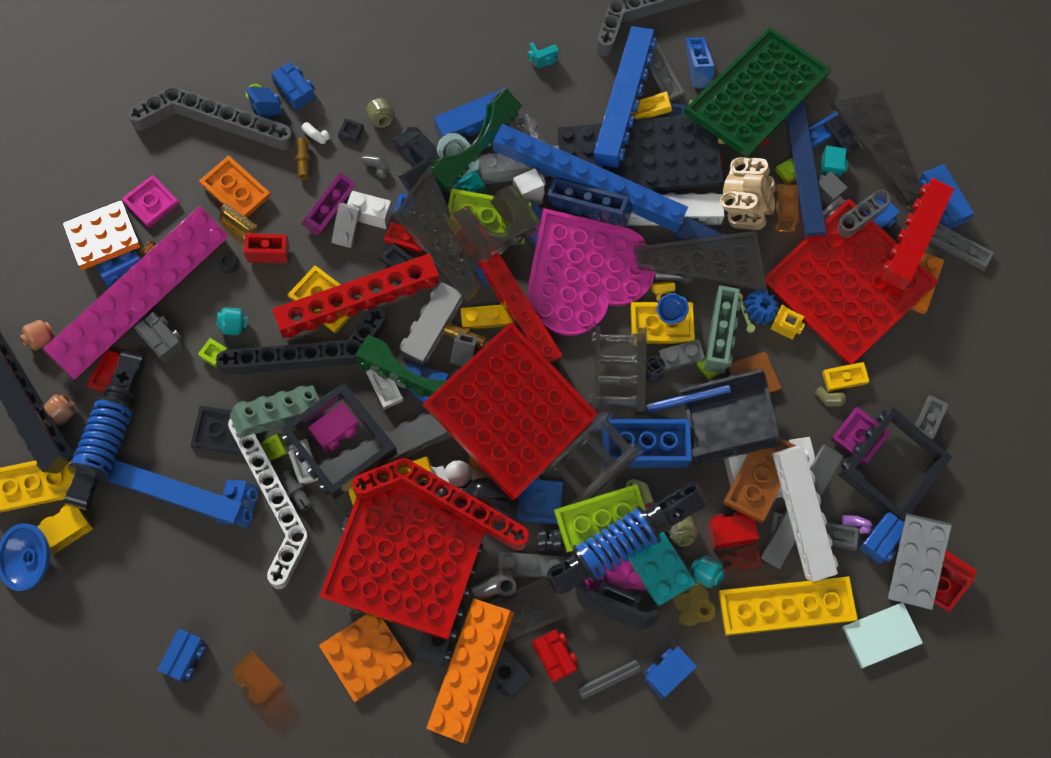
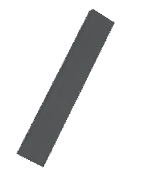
M822 445L810 466V470L815 476V491L818 492L820 497L843 455L826 445ZM787 509L759 557L778 569L781 568L795 543Z

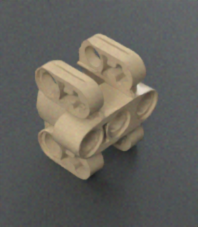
M740 157L731 163V170L725 180L720 203L723 209L728 212L727 217L733 228L760 230L766 225L765 215H772L774 213L775 199L773 193L776 190V184L774 179L768 176L770 168L764 159ZM738 165H746L742 171L735 170ZM733 199L730 206L725 205L727 200ZM742 215V219L740 221H732L734 216Z

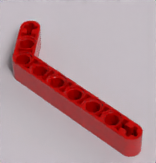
M399 459L362 473L353 479V490L359 499H368L405 485L512 549L522 550L527 546L529 534L524 526L409 459ZM407 467L410 469V472L402 475L399 473V470ZM382 475L390 477L385 483L378 481ZM426 478L429 480V483L421 486L418 484V481ZM373 479H374V482H375V486H374V487H373V484H372V482H371V480H373ZM361 484H364L366 486L365 490L361 489ZM440 489L448 491V494L444 497L436 495ZM463 500L467 505L464 508H458L455 506V503ZM482 511L486 514V517L484 519H476L474 514ZM501 522L505 525V528L497 531L493 528V525ZM519 534H521L522 539L515 541V536L517 537L519 536Z

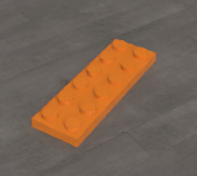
M473 599L426 729L468 744L514 612Z

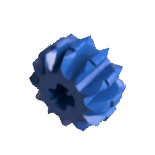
M760 289L750 293L743 304L746 307L744 313L750 315L748 320L754 319L755 325L760 322L765 325L773 321L780 310L776 307L779 301L773 300L774 294L769 296L767 290L761 292Z

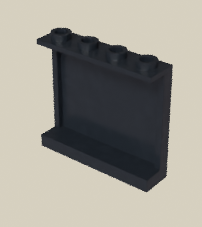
M754 369L748 373L730 375L724 379L710 380L704 384L689 385L684 389H680L681 394L686 395L730 384L731 388L730 393L684 404L687 419H690L692 453L697 465L782 446L764 369Z

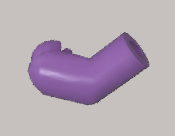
M842 515L841 525L860 527L861 534H871V527H873L871 521L853 515Z

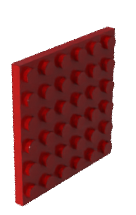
M850 199L824 221L825 236L807 237L762 279V282L792 311L803 315L802 321L848 365L854 364L939 282L920 263L911 282L904 291L882 280L885 273L882 271V268L887 259L891 260L892 256L889 254L895 244L898 245V243L874 221L849 238L841 237L837 232L841 217L857 206ZM863 211L859 212L861 216L867 217ZM849 223L843 224L847 229L853 228Z
M512 322L422 404L512 500L516 499L599 415Z
M381 477L378 479V481L381 483H385L388 481L387 479ZM373 479V480H371V482H372L373 487H374V486H375V482H374V479ZM362 484L361 489L365 490L366 486ZM405 485L363 500L357 497L319 597L448 640L485 532ZM459 502L455 503V506L458 508H464L466 506L465 504ZM478 511L474 514V517L476 519H484L486 514Z

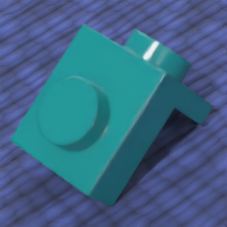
M530 43L527 55L530 62H534L538 69L546 65L550 66L558 61L559 50L556 44L538 51L534 43Z
M476 170L460 180L456 178L457 183L453 186L454 189L480 193L487 189Z

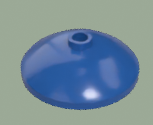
M25 523L18 524L10 528L0 542V577L6 586L16 591H27L37 586L45 576L49 566V544L45 534L37 526Z

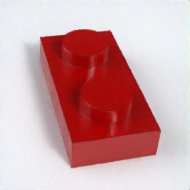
M390 222L384 237V243L391 245L394 243L400 248L423 254L429 239V233Z

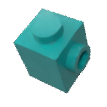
M826 146L822 155L820 176L822 174L826 176L831 171L840 179L842 173L846 172L848 167V160H845V148Z

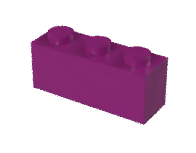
M339 172L301 225L318 236L338 210V205L344 202L356 184Z

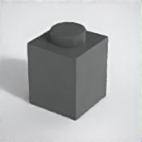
M831 171L826 176L822 174L817 178L820 199L827 207L840 196L843 197L848 188Z
M458 332L454 340L450 363L462 368L475 356L478 337Z

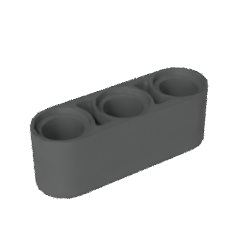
M878 190L844 214L837 227L838 234L841 237L849 238L883 214L891 200L889 193L885 190ZM875 200H882L884 205L877 204ZM864 211L868 214V216L863 217L860 215L859 212ZM849 223L853 228L847 229L843 224Z

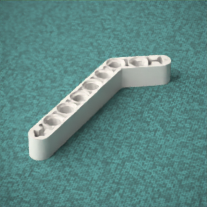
M230 418L228 423L229 429L285 534V538L267 573V579L271 586L275 589H282L289 583L308 544L309 538L256 435L253 434L239 438ZM253 441L254 446L252 448H244L246 442ZM258 459L264 461L260 467L253 466V463ZM266 478L274 479L271 485H263V481ZM277 496L284 498L281 504H274L273 499ZM285 515L294 516L293 521L290 523H284L282 519ZM297 533L304 535L303 540L300 542L292 540L293 536ZM292 553L294 558L290 562H284L282 560L284 554ZM280 572H281V575H282L283 579H282V580H281V579H278V580L275 582V579H274L273 576H274V575L278 576V575L280 574Z

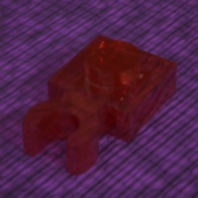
M756 545L735 550V557L725 555L721 558V562L729 561L731 563V567L724 569L725 573L732 572L736 567H739L741 573L763 566Z

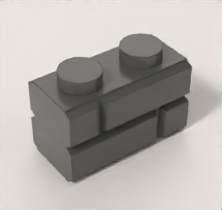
M152 313L145 320L137 324L135 330L159 359L166 363L183 350L184 347L181 344L183 339L176 330L171 332L168 328L170 324L164 316L158 317L156 313Z

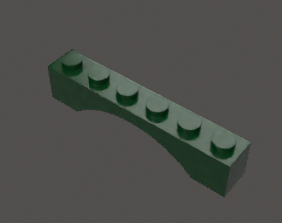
M507 88L498 92L486 105L483 127L473 144L460 154L436 159L423 174L439 191L450 190L457 183L456 178L459 175L463 176L470 169L468 165L472 161H477L482 156L481 151L493 144V138L497 135L501 125H506L509 120L513 121L520 114L518 111L522 107L521 103Z
M370 335L366 337L356 353L358 365L366 371L372 370L385 380L389 378L402 388L408 387L421 397H430L448 381L428 379L412 373L395 359L387 343Z

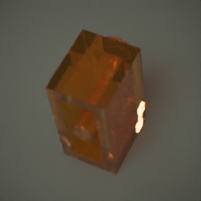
M778 184L774 192V231L794 232L799 222L798 185Z
M253 651L232 669L235 674L233 677L235 682L241 688L246 685L251 691L248 693V696L256 704L261 702L265 706L285 687Z

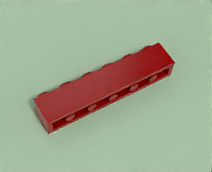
M932 178L928 184H923L919 191V194L922 196L920 199H916L911 208L914 210L913 214L910 213L904 224L907 227L906 229L902 228L897 237L899 244L893 246L889 254L892 258L891 260L887 259L882 268V271L885 272L882 280L903 291L906 289L918 268L955 188L935 178Z

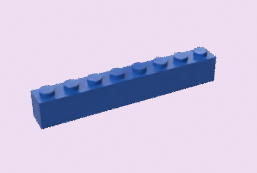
M631 26L594 150L596 165L619 168L620 161H624L626 153L624 147L625 144H629V130L634 127L635 123L634 112H638L640 101L638 98L643 95V81H647L649 71L647 67L652 64V50H655L657 46V38H654V29Z

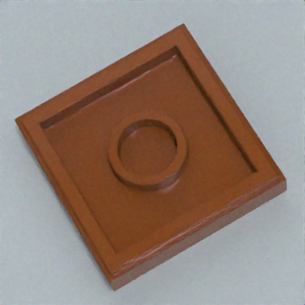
M766 352L732 362L731 367H727L729 375H740L748 373L750 370L764 369L770 394L779 392L782 389Z

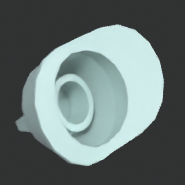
M447 134L438 143V156L441 158L460 154L470 144L460 134ZM479 159L475 162L472 161L468 165L470 169L463 176L459 175V177L463 178L471 172L477 171Z

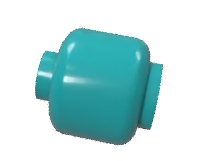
M224 307L221 312H217V329H220L222 334L240 335L242 328H247V316H243L242 309Z
M707 555L700 559L696 558L690 569L693 571L692 578L707 588H712L714 585L718 586L725 574L722 563Z

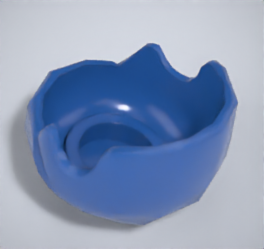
M676 293L663 296L657 305L659 318L669 325L681 323L686 319L689 311L686 298Z

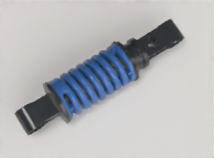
M123 351L119 357L110 386L105 387L104 397H97L94 400L93 411L90 413V418L87 421V426L84 428V433L75 451V456L68 466V471L74 475V478L67 490L65 505L89 510L97 485L109 482L108 471L112 470V463L116 460L115 456L118 454V448L121 447L124 433H126L127 426L135 413L130 407V403L134 400L132 393L144 367V356Z
M690 482L685 484L682 488L666 496L658 503L651 504V508H648V510L637 506L627 516H623L622 520H617L615 525L610 524L608 530L602 529L601 534L596 533L593 538H588L586 541L576 546L574 545L572 547L574 554L559 564L552 566L547 572V576L557 593H567L588 578L593 583H596L599 578L607 574L603 564H605L609 571H613L615 569L613 562L619 567L622 565L620 558L624 562L629 561L627 553L630 557L634 558L636 557L634 549L638 553L644 551L641 545L648 549L654 544H659L661 542V532L671 530L672 526L706 506L707 501L698 483Z

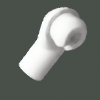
M308 122L302 125V131L320 144H325L326 141L330 140V135L326 130L320 133Z

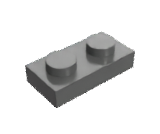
M699 339L659 350L660 357L666 363L665 372L705 361Z
M929 395L915 426L933 440L949 404Z

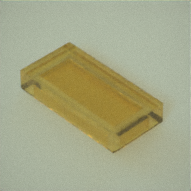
M225 203L221 206L219 217L221 223L243 239H245V233L256 234V224Z

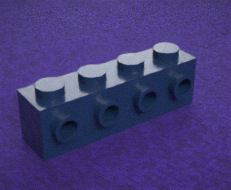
M554 178L547 193L551 206L558 211L566 210L577 216H588L595 221H607L614 226H626L633 211L630 198L627 196Z

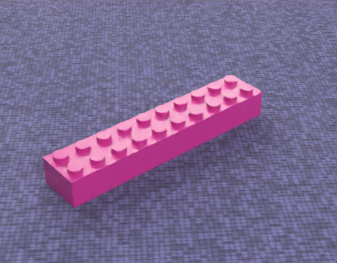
M199 206L42 350L73 380L76 379L229 236Z

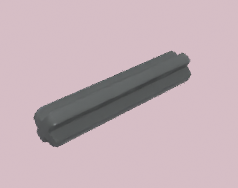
M634 660L579 687L578 692L582 699H586L641 671L640 665Z

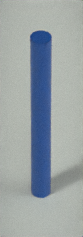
M730 384L647 404L648 412H653L730 393Z

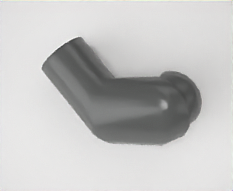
M363 156V164L375 166L378 169L376 171L378 177L385 178L387 176L389 167L380 157Z

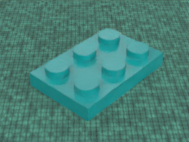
M664 532L660 534L661 542L659 544H654L648 549L641 545L644 551L638 553L634 549L636 552V557L634 558L630 557L627 553L630 564L657 607L696 585Z

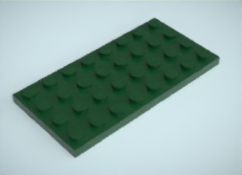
M769 27L685 107L683 114L740 154L749 158L829 75L832 69Z

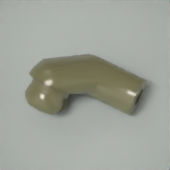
M822 386L814 392L827 407L842 406L846 401L844 393L829 394Z

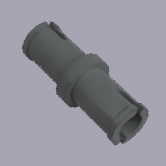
M289 470L282 472L284 477L280 474L278 479L288 491V497L293 498L301 512L307 511L308 508L306 506L311 508L313 503L304 493L303 486L296 482Z

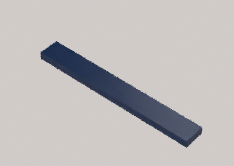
M802 102L786 118L804 237L825 236L826 229L805 102Z

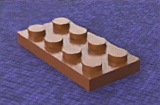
M780 438L782 446L748 453L723 504L763 523L781 487L772 453L796 445Z

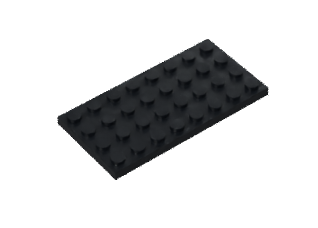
M686 115L635 120L634 127L629 130L630 141L629 144H625L624 161H620L619 168L596 165L652 191L723 185L718 137ZM602 123L557 128L559 149L596 165L594 150Z

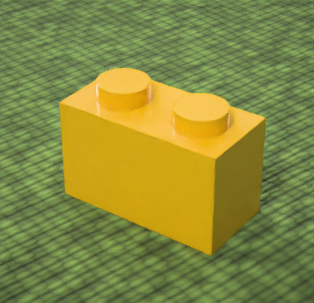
M68 505L61 508L60 512L55 516L42 520L40 525L37 526L45 534L49 548L53 553L59 552L93 530L82 510Z

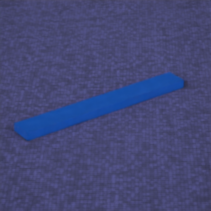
M117 460L112 463V470L108 471L110 483L233 525L236 524L244 506L241 502Z

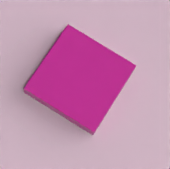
M154 175L150 176L122 198L123 203L148 229L180 204L175 196Z

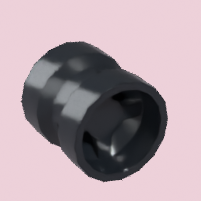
M659 356L649 357L643 369L644 378L649 382L660 381L666 369L665 361Z
M539 529L538 551L551 549L553 552H560V530L547 532L545 529Z

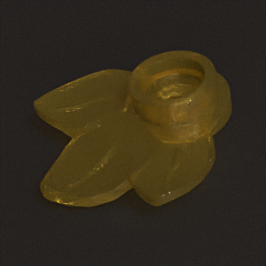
M698 583L690 588L689 594H680L673 598L676 608L682 612L678 622L683 625L694 626L699 621L709 622L715 616L716 610L709 601L708 591ZM706 608L708 614H701L700 609Z

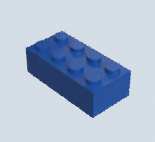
M604 419L603 468H688L692 461L690 419Z

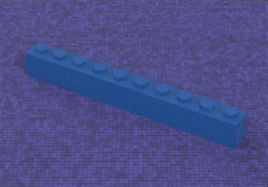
M504 124L501 125L494 139L493 151L553 178L627 196L630 198L633 214L673 232H678L688 210V206Z

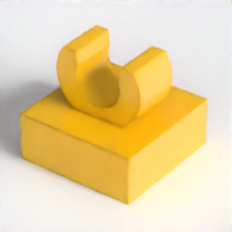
M674 282L652 283L651 291L656 294L657 302H659L663 294L668 295L676 291Z

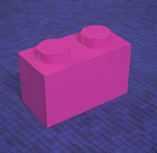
M342 402L309 426L308 430L322 450L327 453L329 450L334 451L341 444L340 442L345 438L353 437L358 432L359 424Z

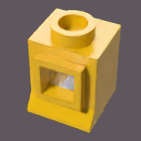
M782 305L772 324L771 330L793 340L796 333L800 335L805 326V323L802 322L804 316Z

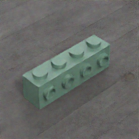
M720 285L718 287L704 370L724 374L726 368L731 367L733 355L730 354V349L734 348L736 336H733V329L736 330L738 325V317L735 316L736 311L740 310L741 299H738L740 289Z
M313 385L308 387L299 386L293 391H280L270 397L261 396L248 403L246 401L239 402L233 407L230 418L238 437L242 438L286 425L317 403L319 397Z

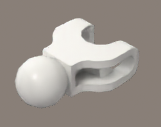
M452 461L447 465L446 469L443 466L437 468L431 466L433 474L455 487H463L471 479V469L463 461ZM440 489L436 495L444 497L448 491Z

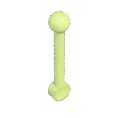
M739 293L738 299H741L740 307L748 325L746 330L752 333L755 330V326L748 320V314L744 313L746 308L743 306V295Z

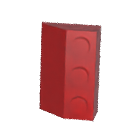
M947 550L934 603L950 612L974 582L977 570Z

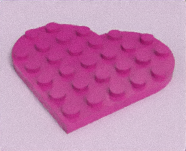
M543 209L527 287V299L545 328L554 334L562 336L581 335L593 329L602 320L608 305L624 306L640 299L652 285L656 272L655 257L652 249L650 250L645 243V239L637 232L626 227L614 226L601 221Z

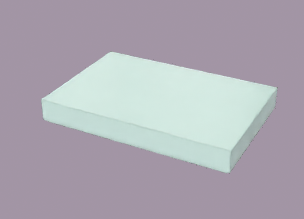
M903 602L842 627L861 669L922 644V640Z

